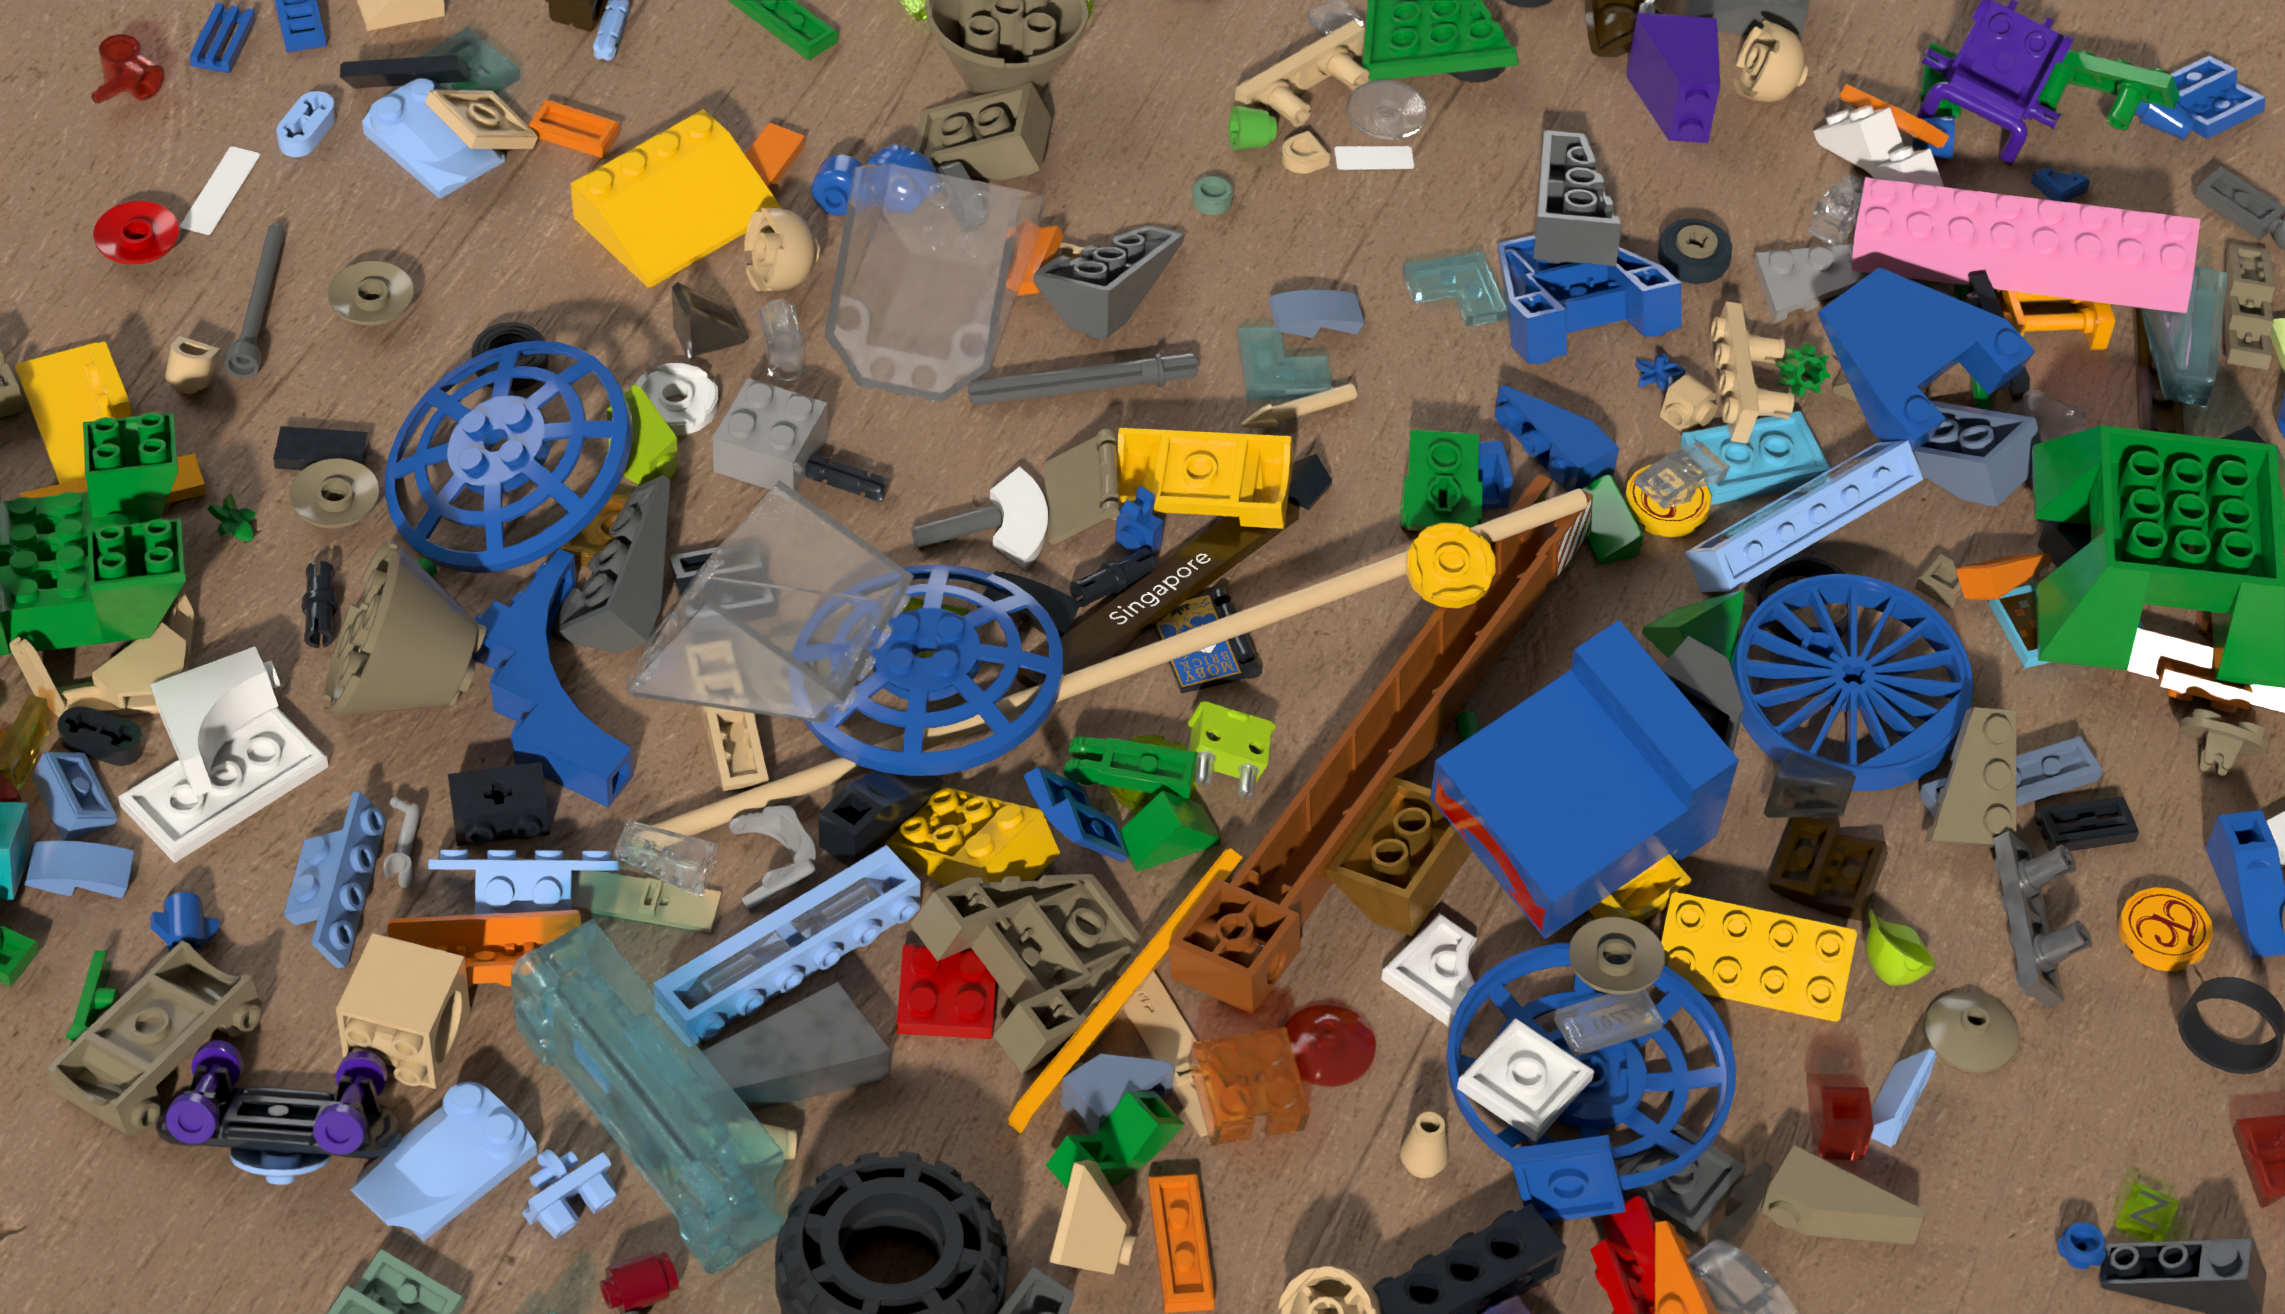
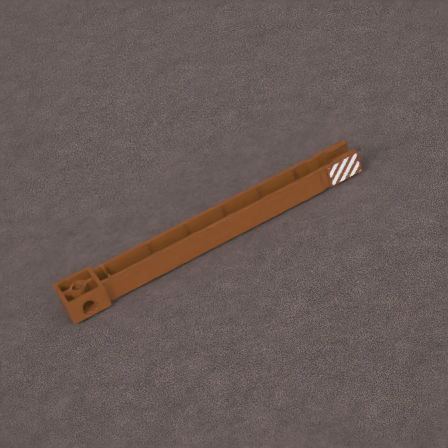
M1538 474L1509 513L1545 501V495L1550 489L1549 485L1552 479ZM1583 491L1588 504L1585 510L1490 544L1495 555V575L1487 593L1474 604L1461 608L1438 606L1233 880L1227 883L1217 878L1170 940L1171 979L1250 1014L1256 1012L1301 950L1300 928L1334 883L1327 876L1326 868L1391 779L1397 777L1409 781L1547 593L1549 583L1558 578L1591 533L1593 494Z

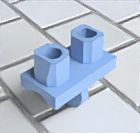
M545 1150L537 1156L541 1170L529 1177L536 1190L547 1183H550L551 1186L529 1199V1207L522 1214L530 1225L539 1220L541 1225L555 1239L559 1238L575 1227L580 1220L567 1201L580 1194L594 1214L615 1200L618 1194L611 1179L606 1174L611 1166V1162L602 1152L568 1174L567 1171L579 1163L575 1154L570 1151L561 1158H558L551 1150Z

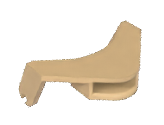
M181 588L152 636L146 639H137L92 673L93 682L56 688L37 651L26 639L21 641L18 636L10 642V649L37 701L57 717H60L64 711L78 706L89 707L115 716L159 713L150 684L190 670L195 613L183 588Z

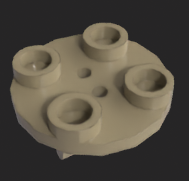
M2195 709L2193 717H2186L2180 721L2179 731L2188 738L2202 743L2199 770L2202 773L2207 772L2210 765L2215 762L2218 764L2217 776L2223 778L2231 768L2237 754L2263 756L2268 753L2270 747L2269 741L2264 738L2265 728L2249 722H2239L2238 727L2220 722L2221 716L2212 711Z

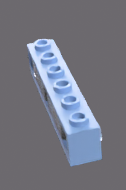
M1909 441L1875 443L1686 551L1685 554L1700 591H1732L1922 481L1923 477Z
M886 845L654 982L655 1012L688 1049L702 1040H711L727 1025L742 1016H751L767 1001L781 993H788L794 990L805 978L820 969H829L838 962L840 957L855 948L869 945L880 933L897 923L902 924L910 920L920 910L921 881Z

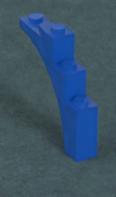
M559 548L548 562H543L539 566L533 581L523 592L520 591L514 596L510 607L494 601L484 614H479L475 617L478 624L486 626V633L480 649L477 652L473 651L472 658L495 669L489 684V688L492 691L493 711L517 722L511 733L514 763L516 765L541 762L544 778L609 808L633 777L632 748L603 732L577 709L561 687L550 662L551 633L561 607L577 584L575 555Z

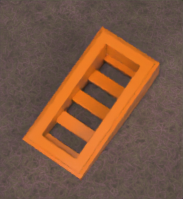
M2014 554L1965 565L1958 568L1956 573L1965 599L1997 600L2049 566L2052 560L2050 554Z

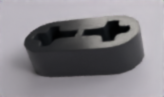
M82 706L64 711L58 719L57 725L61 744L65 749L73 753H85L89 758L112 765L125 766L138 761L144 752L141 729L130 720Z

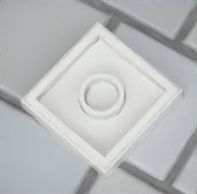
M1515 1018L1459 1078L1457 1089L1536 1142L1592 1081L1594 1070Z

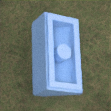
M1929 1048L1903 1059L1893 1066L1861 1127L1863 1135L1889 1147L1896 1144L1929 1081L1937 1055H1935L1936 1051Z

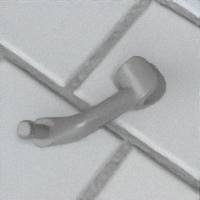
M394 796L390 800L391 807L399 809L406 814L401 826L396 852L385 858L383 869L386 879L390 878L394 873L400 872L398 876L399 886L407 888L411 886L414 878L410 853L420 817V807L418 803L409 805L402 801L401 798Z

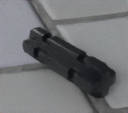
M812 454L807 461L805 476L808 479L820 483L825 479L829 486L856 495H861V492H864L865 498L877 502L883 501L888 492L889 480L884 476L875 473L867 476L868 471L836 460L831 464L829 463V458L818 454Z

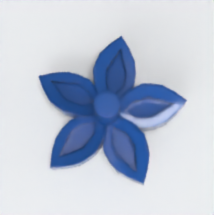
M1665 353L1657 355L1654 363L1644 360H1636L1635 363L1637 369L1644 372L1640 377L1639 387L1656 382L1657 387L1665 392L1672 385V381L1679 380L1686 372L1680 365L1669 363Z

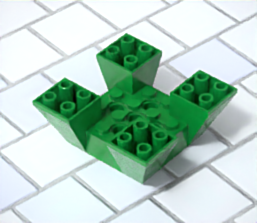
M150 412L141 416L115 419L105 417L96 421L83 422L85 478L88 492H65L60 495L37 498L20 497L10 501H2L0 492V656L13 654L10 649V642L18 636L21 641L26 639L36 651L146 639L152 636L186 582L181 518L160 519L178 474L174 412L161 414Z
M2100 425L2033 446L2034 519L2091 525V542L2039 582L2036 587L2038 661L2127 671L2143 605L2147 604L2212 612L2216 681L2285 688V460L2277 445Z

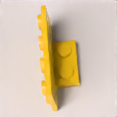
M106 341L80 346L15 365L16 373L59 484L85 478L83 422L96 421L105 417L114 419L132 417L130 401Z
M1673 892L1669 900L1661 943L1665 953L1664 965L1689 981L1701 994L1838 1022L1841 1017L1857 932L1850 928Z

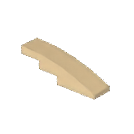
M733 639L688 646V658L696 694L722 790L727 791L767 784L769 779L751 700H748L742 669H739Z

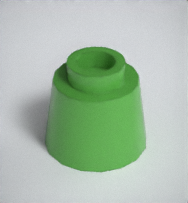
M1241 106L1232 107L1228 122V136L1230 147L1233 151L1266 147L1269 141L1275 140L1277 132L1275 117H1269V113L1266 110Z

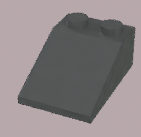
M1689 0L1686 16L1717 18V28L1719 31L1748 36L1754 27L1763 29L1765 26L1762 21L1767 20L1793 32L1801 40L1810 0Z

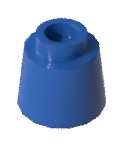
M1955 115L1922 119L1949 135V138L1944 147L1938 149L1913 137L1912 148L1920 150L1931 149L1933 157L1953 160Z

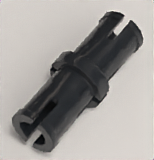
M1142 548L1138 552L1117 562L1108 560L1101 564L1102 567L1099 570L1078 580L1071 581L1069 586L1071 596L1074 599L1083 596L1082 599L1078 600L1082 602L1080 605L1082 608L1109 594L1119 595L1126 591L1128 585L1141 580L1157 568L1155 557L1152 555L1144 560V557L1150 555L1151 551L1147 548Z
M315 561L306 567V593L303 595L301 603L302 611L306 615L304 641L310 647L319 648V633L323 634L322 644L324 648L333 642V615L337 612V597L333 594L335 568L328 562L320 561V575L317 576Z

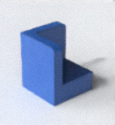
M1502 440L1479 442L1478 482H1482V510L1508 508L1513 476Z

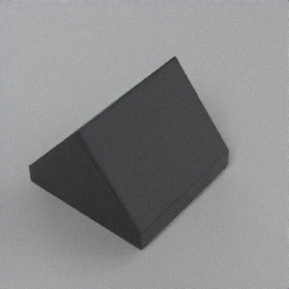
M1317 454L1296 461L1292 468L1288 500L1308 511L1332 485V479Z

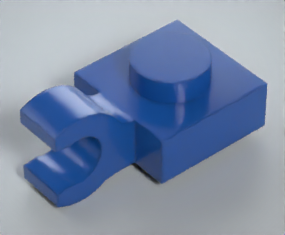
M1140 486L1137 489L1134 503L1126 500L1120 508V514L1116 521L1115 541L1133 552L1147 548L1151 552L1146 558L1152 555L1155 557L1161 550L1163 520L1153 515L1156 495Z

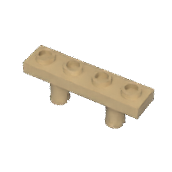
M1353 20L1339 29H1334L1315 43L1304 46L1299 52L1287 59L1273 64L1269 69L1252 79L1243 81L1236 87L1234 106L1266 110L1267 112L1274 109L1290 121L1294 127H1299L1307 121L1310 116L1309 110H1311L1310 105L1304 103L1296 96L1331 75L1343 82L1353 93L1361 91L1369 81L1368 76H1370L1368 70L1363 69L1355 62L1362 56L1365 28Z
M1726 301L1721 316L1713 319L1710 339L1716 343L1714 366L1720 369L1721 375L1718 392L1719 395L1724 396L1725 401L1723 422L1728 423L1731 441L1747 444L1758 415L1789 420L1790 413H1792L1794 407V395L1789 392L1782 393L1761 389L1755 384L1751 361L1773 365L1776 362H1781L1784 356L1785 342L1779 338L1772 339L1749 334L1746 330L1742 304Z

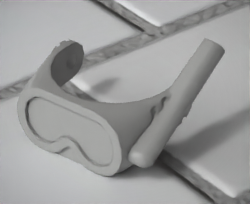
M791 806L765 807L762 813L742 814L740 817H735L731 820L729 829L733 834L754 832L771 836L788 849L793 861L791 865L766 873L762 878L763 886L742 898L748 910L815 872L816 851L814 842L804 830L795 810Z

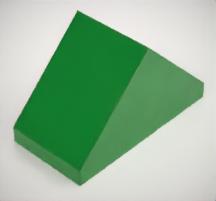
M1163 790L1120 830L1129 860L1136 872L1220 845L1221 838L1202 805Z

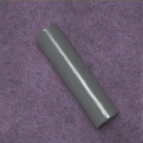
M992 505L914 526L911 528L915 546L921 548L1001 526V517L997 506Z

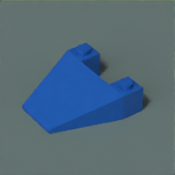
M1535 235L1498 243V256L1511 347L1528 364H1543L1549 362L1552 358L1567 355L1566 334L1622 320L1628 321L1643 337H1658L1664 335L1666 331L1682 328L1681 282L1662 265L1621 247L1618 248L1616 266L1573 262L1549 263L1545 260L1533 259Z
M1881 267L1826 305L1817 314L1871 431L1881 442L1908 440L1913 452L1929 441L1946 419L1921 391L1923 388L1957 363H1960L1985 392L1990 395L2019 374L2035 353V350L2007 319Z

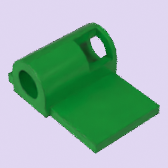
M1410 429L1408 477H1404L1401 493L1400 528L1423 531L1429 526L1443 522L1459 523L1469 528L1481 524L1482 482H1478L1479 434Z

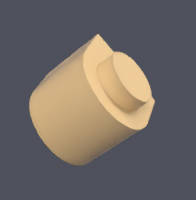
M179 336L170 346L165 373L166 381L172 385L174 390L184 394H194L198 390L205 389L215 379L220 348Z
M1684 375L1668 387L1660 418L1681 433L1691 432L1699 424L1702 426L1707 425L1715 416L1718 405L1715 404L1717 395L1692 376Z

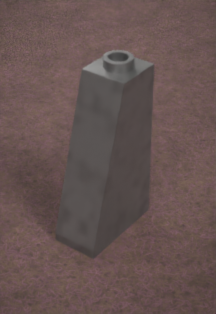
M836 982L688 1058L689 1079L685 1081V1087L692 1102L697 1107L703 1105L712 1119L718 1120L882 1081L889 1077V1048L841 985Z

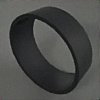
M2217 977L2202 983L2196 989L2179 1015L2178 1028L2180 1036L2188 1049L2206 1064L2225 1072L2253 1074L2268 1069L2278 1060L2285 1035V1012L2279 1001L2260 985L2237 977ZM2214 998L2240 1002L2261 1014L2271 1025L2276 1036L2270 1041L2258 1045H2244L2228 1041L2215 1034L2206 1026L2198 1013L2197 1003Z

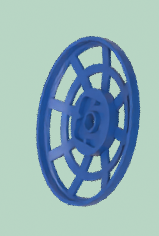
M529 341L513 343L489 350L466 361L446 374L424 394L410 411L396 435L389 453L385 473V497L390 517L397 530L418 554L436 565L459 572L488 573L504 571L526 565L552 553L573 539L592 522L609 501L622 478L629 459L633 437L632 414L626 394L611 371L596 357L580 348L560 342ZM557 354L578 360L577 363L558 375L538 367H516L521 355ZM500 361L496 371L489 372L470 381L451 396L447 394L453 386L474 372ZM593 371L607 391L612 407V421H586L582 401L571 384ZM513 378H528L546 383L528 399L510 395ZM494 383L491 399L480 403L471 410L460 403L462 399L477 389ZM560 393L567 403L571 421L549 423L539 409ZM432 406L437 408L438 410L433 414L422 433L416 454L401 460L408 441L421 419ZM446 415L458 423L451 434L449 443L429 448L437 428ZM585 438H611L610 447L602 469L590 489L580 498L564 482L570 476L579 460ZM508 439L498 451L491 452L493 446L499 440ZM569 439L565 453L556 469L552 473L543 467V464L549 455L552 440ZM448 460L454 475L437 495L430 484L427 466ZM414 471L418 490L424 501L430 506L416 529L407 522L397 500V479ZM529 480L539 486L521 500L502 507L503 493L512 491ZM464 487L484 495V511L463 510L453 507L451 504ZM550 497L568 511L558 522L538 535L518 544L505 547L504 522L512 521L529 513ZM443 517L450 522L464 526H485L487 551L466 552L451 550L435 545L428 539Z
M944 564L915 565L889 570L865 578L842 590L826 602L808 621L797 640L791 664V683L796 707L805 725L821 743L837 755L860 766L884 773L908 776L942 775L968 770L991 762L1015 749L1033 735L1047 719L1059 697L1064 678L1063 648L1058 630L1048 612L1033 596L1014 583L992 573L969 567ZM929 579L928 584L901 587L877 597L867 594L870 591L894 583ZM948 579L969 581L993 588L1010 597L993 602L988 597L975 591L947 585ZM925 595L923 608L898 614L886 605L901 598ZM944 595L967 600L981 608L960 616L942 609ZM847 603L858 608L842 624L832 644L807 648L816 631L831 615ZM1025 608L1031 611L1045 630L1049 645V657L1022 651L1018 630L1008 614ZM868 615L883 624L873 640L848 641L857 625ZM995 619L1005 634L1007 647L980 644L979 636L975 629ZM926 650L936 652L930 658L915 656L917 653ZM871 656L874 673L858 686H855L846 672L844 658ZM831 660L830 665L834 682L844 698L824 716L816 707L808 692L804 676V665ZM981 661L1005 664L998 678L984 692L973 681L979 671ZM1019 668L1046 674L1044 684L1035 700L1021 716L1010 723L995 703L1009 690L1018 675ZM882 688H885L893 695L908 700L907 712L882 706L870 698ZM958 692L967 701V703L951 709L926 712L927 701L947 698ZM859 710L864 715L879 722L897 727H905L903 751L887 750L866 744L845 734L838 727L852 713ZM979 714L995 733L983 740L960 748L938 752H922L924 728L953 725Z
M1556 943L1532 948L1509 957L1488 970L1468 990L1456 1010L1448 1036L1446 1065L1449 1085L1460 1112L1471 1129L1491 1150L1511 1163L1510 1149L1527 1139L1534 1145L1557 1141L1542 1135L1535 1142L1512 1125L1495 1135L1479 1118L1469 1103L1466 1094L1457 1089L1461 1074H1464L1477 1060L1476 1058L1461 1055V1046L1467 1027L1479 1007L1488 998L1492 1000L1508 1019L1500 1028L1494 1041L1516 1018L1593 1069L1600 1077L1598 1082L1589 1083L1556 1119L1557 1121L1580 1129L1581 1139L1601 1136V1129L1611 1128L1622 1122L1642 1136L1641 1139L1627 1145L1612 1148L1615 1161L1633 1157L1651 1149L1655 1145L1678 1157L1674 1161L1649 1171L1619 1176L1623 1190L1650 1185L1677 1174L1699 1159L1714 1143L1727 1121L1734 1097L1736 1063L1732 1043L1722 1020L1708 1000L1689 981L1664 965L1660 977L1652 984L1667 994L1649 1012L1656 1028L1574 1053L1561 1028L1548 1034L1534 1019L1547 1013L1567 1008H1574L1575 1017L1594 1012V1009L1601 1010L1627 1001L1606 994L1594 993V988L1585 984L1575 972L1574 992H1563L1545 996L1530 1002L1524 1007H1521L1504 987L1514 979L1538 970L1558 966H1571L1569 961L1570 943ZM1631 1003L1605 1010V1012L1617 1014L1618 1016H1620L1618 1013L1628 1011V1013L1623 1015L1632 1019L1636 1026L1627 1034L1653 1026L1646 1012L1639 1007L1634 1012L1641 1015L1645 1023L1638 1025L1635 1022L1637 1020L1642 1022V1020L1629 1011L1637 1007ZM1681 1007L1694 1018L1705 1034L1715 1056L1717 1067L1687 1070V1064L1679 1045L1664 1027ZM1594 1014L1576 1019L1575 1024L1563 1026L1575 1050L1623 1036L1615 1030L1609 1035L1603 1030L1601 1025L1597 1024L1596 1026L1602 1038L1595 1035L1594 1032L1597 1033L1591 1022L1594 1021ZM1579 1026L1583 1029V1035L1579 1040L1583 1041L1584 1037H1586V1043L1581 1044L1576 1041V1035L1580 1033V1030L1575 1029L1574 1033H1571L1572 1027ZM1652 1038L1665 1054L1672 1072L1647 1073L1646 1065L1639 1049ZM1718 1086V1100L1713 1117L1702 1137L1693 1145L1671 1133L1683 1115L1689 1089ZM1673 1091L1670 1108L1659 1124L1637 1110L1641 1104L1644 1092Z

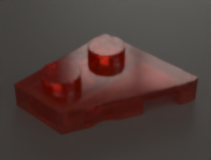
M2285 1115L2237 1119L2232 1129L2260 1208L2268 1207L2285 1196Z

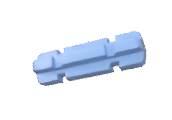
M608 0L607 10L603 14L597 32L598 36L593 44V55L596 59L600 60L603 58L610 61L614 58L617 50L616 46L619 44L625 26L624 21L629 13L628 0Z

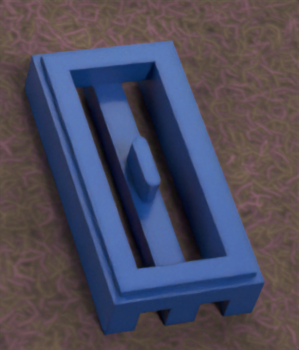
M216 3L189 55L191 66L230 73L256 21L255 9L247 8L245 13H240L238 6L231 5L228 11L224 9V4ZM234 24H239L221 61H216L228 41V36Z

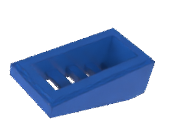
M273 0L286 53L326 46L317 0ZM311 28H313L312 31H306V32H299V33H293V34H291V31H298V30H304V29H311Z

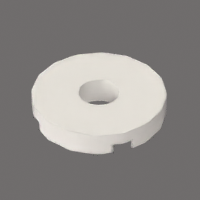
M666 363L657 366V371L650 373L648 376L647 372L644 373L636 382V385L644 390L675 435H687L701 430L712 422L718 411V387L714 380L712 383L707 378V373L699 367L685 363ZM672 395L685 397L680 402L666 400L667 397Z

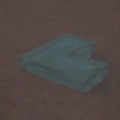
M1482 252L1403 264L1402 275L1414 303L1454 297L1466 327L1506 320L1507 308Z
M1276 327L1238 328L1237 341L1246 400L1303 398L1332 389L1327 356L1285 357L1281 332L1277 331Z

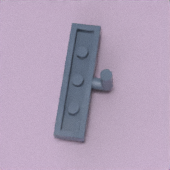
M2081 736L2016 756V806L2100 780L2103 769ZM1948 777L1923 784L1920 797L1934 819L1939 807L1936 803L1940 790L1946 786Z

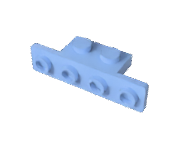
M440 850V859H429L428 869L476 870L475 915L572 910V870H621V860H611V851H582V860H563L562 850H535V859H516V850H487V859H468V850Z

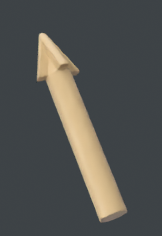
M1349 383L1273 407L1271 404H1268L1245 419L1241 426L1271 429V427H1277L1279 422L1355 400L1357 392L1354 385Z

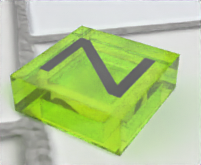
M2134 1181L2115 1227L2148 1242H2163L2180 1201Z

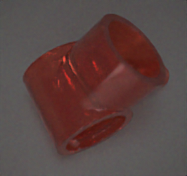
M116 34L107 37L99 45L104 83L91 94V98L96 104L110 100L121 92H128L140 101L148 100L158 93L164 83L165 71L159 64L141 52L140 43L136 38L126 34Z

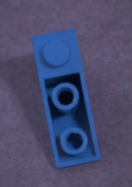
M1503 385L1499 387L1494 417L1504 430H1508L1523 445L1524 450L1529 456L1535 457L1557 484H1561L1570 492L1578 488L1582 489L1605 475L1610 474L1612 477L1614 476L1619 447L1592 420Z
M2262 810L2218 815L2205 849L2251 959L2285 955V933L2282 925L2285 885L2278 848Z

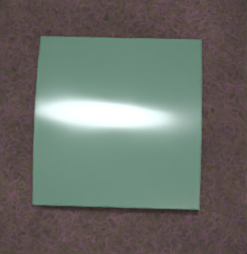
M380 1249L354 1289L346 1285L327 1314H459L467 1302L461 1295Z

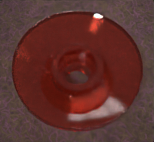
M1320 1004L1298 1011L1287 1021L1281 1034L1280 1049L1286 1065L1298 1077L1315 1085L1334 1087L1352 1083L1369 1070L1375 1057L1376 1041L1368 1023L1357 1013L1337 1005ZM1323 1035H1331L1335 1038H1326Z

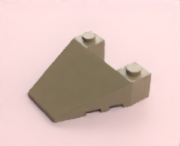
M1093 874L1043 875L1039 881H1021L1019 876H1005L1001 882L983 883L981 877L966 878L934 891L910 924L937 961L971 947L979 959L986 965L988 971L1016 1006L993 1036L1021 1073L1054 1059L1147 946L1146 942Z

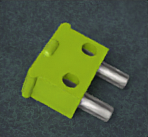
M1206 701L1201 702L1188 721V725L1191 727L1189 751L1198 754L1196 784L1201 785L1202 782L1203 787L1210 785L1212 771L1239 778V797L1243 798L1245 795V799L1253 798L1255 783L1268 765L1270 739L1276 729V725L1272 721Z

